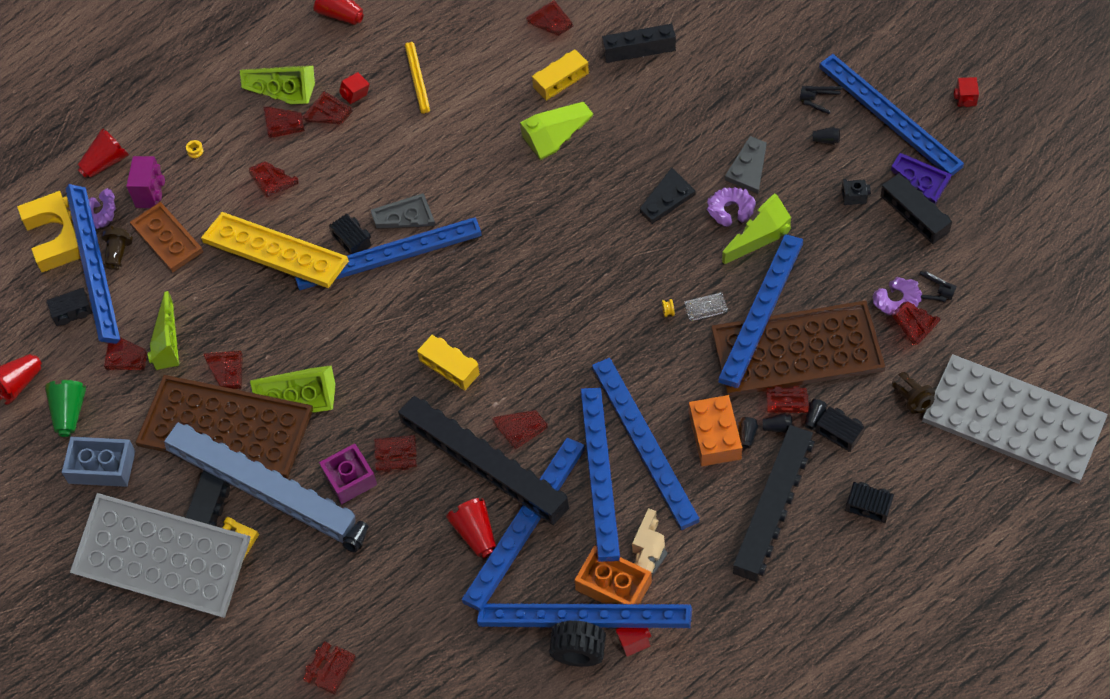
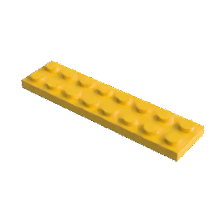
M221 212L201 237L202 242L326 288L332 285L349 262L348 257L224 212Z

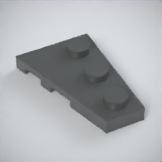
M750 136L725 175V181L759 194L767 142Z
M424 193L370 210L376 229L435 226V221Z

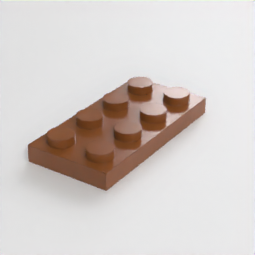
M161 202L130 222L133 229L172 273L203 253L202 247Z

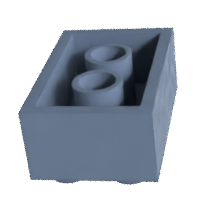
M70 437L62 474L68 484L128 487L135 449L128 439Z

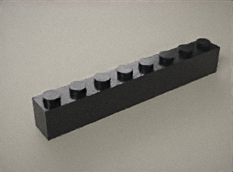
M789 425L733 565V574L754 582L758 581L759 576H764L767 564L764 563L767 557L771 558L774 546H772L773 540H778L781 528H779L780 522H785L788 514L786 507L788 504H792L795 496L793 489L799 486L802 478L799 475L801 469H806L809 459L806 456L808 452L812 453L815 445V441L812 440L813 432Z

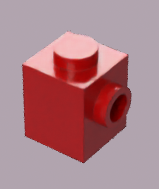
M357 72L342 80L339 93L352 104L367 96L370 84Z
M977 77L958 78L957 86L954 88V99H957L958 107L977 106L979 98Z
M648 628L615 629L627 657L650 647L648 638H651V634Z

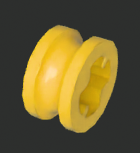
M193 140L187 143L186 150L189 157L198 158L203 154V147L200 141Z
M669 299L668 302L662 300L664 317L667 318L668 315L675 316L672 299Z

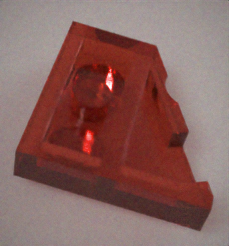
M555 0L526 17L529 24L558 36L573 27L571 20Z
M324 91L304 114L303 118L307 122L343 124L353 110L350 106Z
M264 107L269 138L305 131L303 117L300 112Z
M266 161L249 168L250 175L267 197L299 184L296 176L290 177L285 174L284 170L275 168Z
M908 301L903 302L892 314L913 345H918L941 320L937 316L929 315L926 310L917 308Z
M120 337V341L117 344L108 343L104 367L106 370H144L147 352L144 348Z
M242 351L204 353V358L221 387L242 389Z
M536 410L498 416L492 419L495 426L514 449H517L548 428V424Z

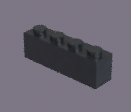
M666 24L602 36V50L605 62L611 63L676 51V36L673 25Z
M897 174L882 185L880 196L932 244L950 233L952 225L950 217L943 214L935 203L930 202L920 190L911 185L907 178Z
M203 470L185 518L217 527V519L223 513L224 500L230 494V484Z

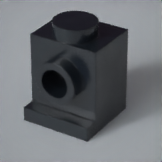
M843 179L841 192L844 205L866 204L868 196L871 195L870 184H866L865 179L851 181Z

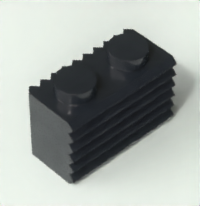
M345 213L344 216L342 215L341 218L329 225L331 235L349 254L363 251L371 246L370 233L366 229L362 230L360 228V224L355 217L351 218Z
M83 287L46 300L56 326L66 325L70 321L77 320L78 318L83 319L89 314H93L87 293Z
M830 406L816 425L817 434L827 438V440L848 452H851L864 434L865 429L860 420L856 418L851 419L841 409H834Z
M853 482L845 511L886 523L894 494L883 488L876 489L870 487L864 482Z

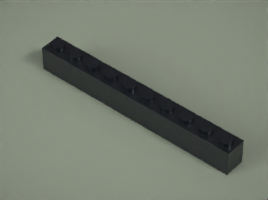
M413 396L398 411L401 423L554 526L569 509L568 497L564 492L555 490L549 482L540 480L531 470H525L516 460H510L501 450L492 448L486 440L477 438L471 430L462 428L456 420L449 419L441 410L432 408L426 400H420Z

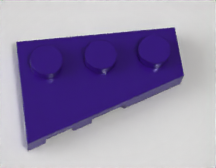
M899 153L891 167L893 173L907 178L911 185L920 190L935 205L952 174L902 153Z

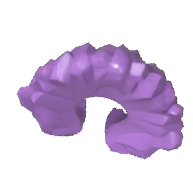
M729 187L718 190L713 196L708 198L707 210L718 224L729 227L732 224L731 215L724 210V206L736 203L739 207L737 219L741 223H745L753 214L756 203L754 197L749 195L746 189L742 190L736 187L731 189Z
M106 188L99 194V198L103 202V208L97 214L94 213V208L101 206L94 197L89 199L95 229L104 228L113 220L116 206L114 203L115 195L111 189Z
M896 277L893 281L889 282L891 292L895 290L901 291L903 293L902 300H890L887 290L879 288L873 294V304L885 314L897 318L907 316L916 310L919 302H921L922 292L919 290L917 281Z

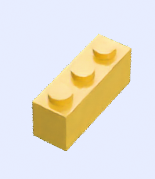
M574 49L570 53H566L559 60L552 62L548 67L536 72L532 76L533 88L547 101L589 74L588 61Z
M431 335L417 350L420 362L464 391L480 374L476 360L464 356L458 348H452L440 337L437 338Z

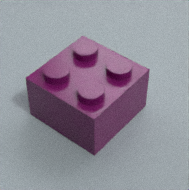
M133 156L126 187L136 208H152L162 200L161 188L165 185V177L161 173L160 164L157 163L155 156Z
M355 443L319 462L323 475L341 505L377 485L373 471Z

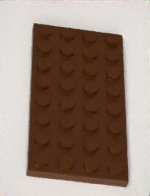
M867 301L770 316L739 387L735 388L725 385L726 394L731 397L885 371V363ZM745 320L711 326L721 372Z
M163 375L135 443L139 447L170 453L166 450L164 441L179 422L182 425L187 424L200 434H207L213 441L224 443L230 450L236 453L241 452L246 455L247 459L253 462L258 461L268 470H275L284 478H288L312 415L313 406Z

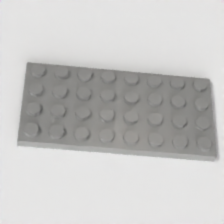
M952 354L936 388L935 400L932 406L926 410L922 422L1080 484L1108 414Z
M97 493L70 573L225 618L251 537Z

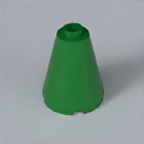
M62 380L61 384H55V381H51L45 385V391L54 432L58 433L60 437H69L75 432L86 392V385L83 386V383L73 380Z

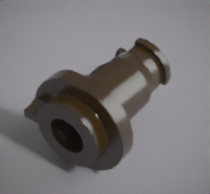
M110 225L108 230L102 233V239L107 242L104 267L119 270L122 267L121 260L124 255V249L132 244L133 237L127 230Z
M906 372L899 373V376L912 387L909 392L901 384L892 381V387L897 389L907 400V409L912 414L923 413L932 406L935 400V390L930 385L922 387L914 379L910 378Z

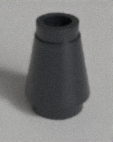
M834 126L814 130L813 142L832 145L840 143V128H835Z
M812 399L808 403L804 425L807 429L816 430L817 422L827 410V403L819 399Z
M786 413L762 420L764 431L787 433L789 425L793 426L791 414Z
M742 417L738 423L739 437L742 448L750 449L759 425L755 418Z
M358 521L344 536L343 547L354 553L360 550L369 526L363 521Z

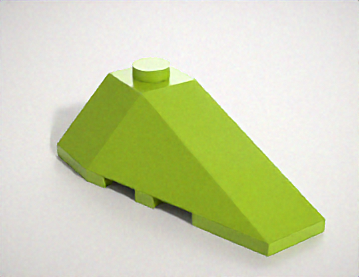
M313 66L240 70L241 88L264 94L289 104L309 103L315 85Z
M584 102L535 114L520 122L521 134L537 157L542 160L556 153L565 141H568L571 135L593 116V113Z
M775 193L758 209L760 213L754 221L750 219L746 223L747 226L743 234H737L723 250L722 262L724 264L770 244L790 231L791 216Z
M169 291L164 292L150 342L151 351L148 352L149 362L154 364L156 370L179 366L174 308Z
M332 366L310 368L250 381L252 393L312 405L313 412L333 409L336 384Z

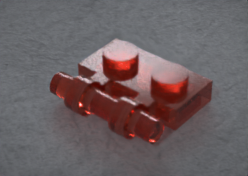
M775 386V388L766 389L767 412L808 413L807 388H799V386L781 388V386Z
M415 435L375 439L376 460H383V462L375 463L376 471L384 470V472H389L391 469L402 468V470H409V467H417L416 459H409V457H417ZM402 458L398 461H391V459Z
M324 642L321 648L316 650V656L311 665L308 664L305 669L306 674L303 680L310 683L313 677H318L315 685L335 695L356 657L355 654L338 646L330 653L328 651L331 645ZM327 660L323 669H319L322 661Z

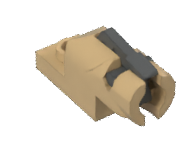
M648 508L632 543V551L636 553L634 564L651 571L652 576H654L667 557V551L664 549V535L655 532L659 522L656 519V511Z

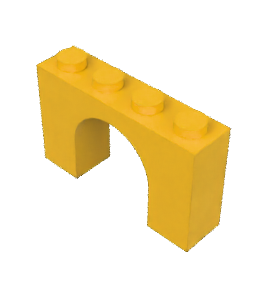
M58 191L17 206L27 231L47 223L63 225L61 233L54 240L31 248L42 273L81 258L71 211H68L69 202L67 196L63 197L61 192Z

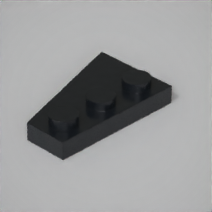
M671 168L640 207V213L653 224L695 196L696 190Z

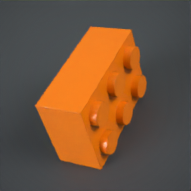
M729 395L689 402V417L701 467L741 460L742 445Z
M594 545L575 578V589L603 604H640L652 583L651 571L621 557L620 561L598 562L597 546Z

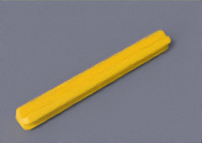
M413 42L406 43L405 49L420 111L422 114L429 113V102L415 45Z

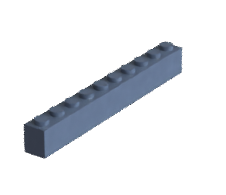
M178 422L164 441L166 450L341 543L344 542V536L355 525V515L350 509L337 506L331 499H324L318 496L314 490L301 487L295 480H288L279 472L268 470L262 463L247 459L243 453H236L230 450L226 444L213 441L207 434H200L187 424L182 425Z

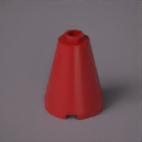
M315 0L313 10L317 14L353 25L360 23L364 18L363 9L353 0Z
M103 128L77 164L80 167L78 171L85 178L87 176L92 178L125 159L129 154Z
M29 354L0 365V400H6L4 404H11L40 372L42 363L36 355Z
M474 498L457 506L459 509L457 512L453 513L451 510L446 515V518L478 557L487 558L495 549L496 544L486 503L483 498L481 500Z

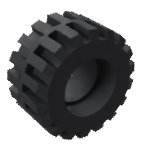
M584 621L556 623L552 627L549 654L554 660L570 666L588 667L598 665L603 661L606 632L602 628Z

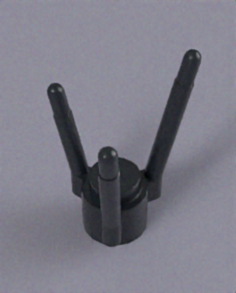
M802 86L800 100H804V105L812 106L830 114V110L811 101L816 100L817 94L840 95V91L834 90H842V87Z
M920 271V275L940 285L937 293L941 294L940 296L921 295V299L939 300L944 303L946 299L952 300L956 285L948 283L927 271Z

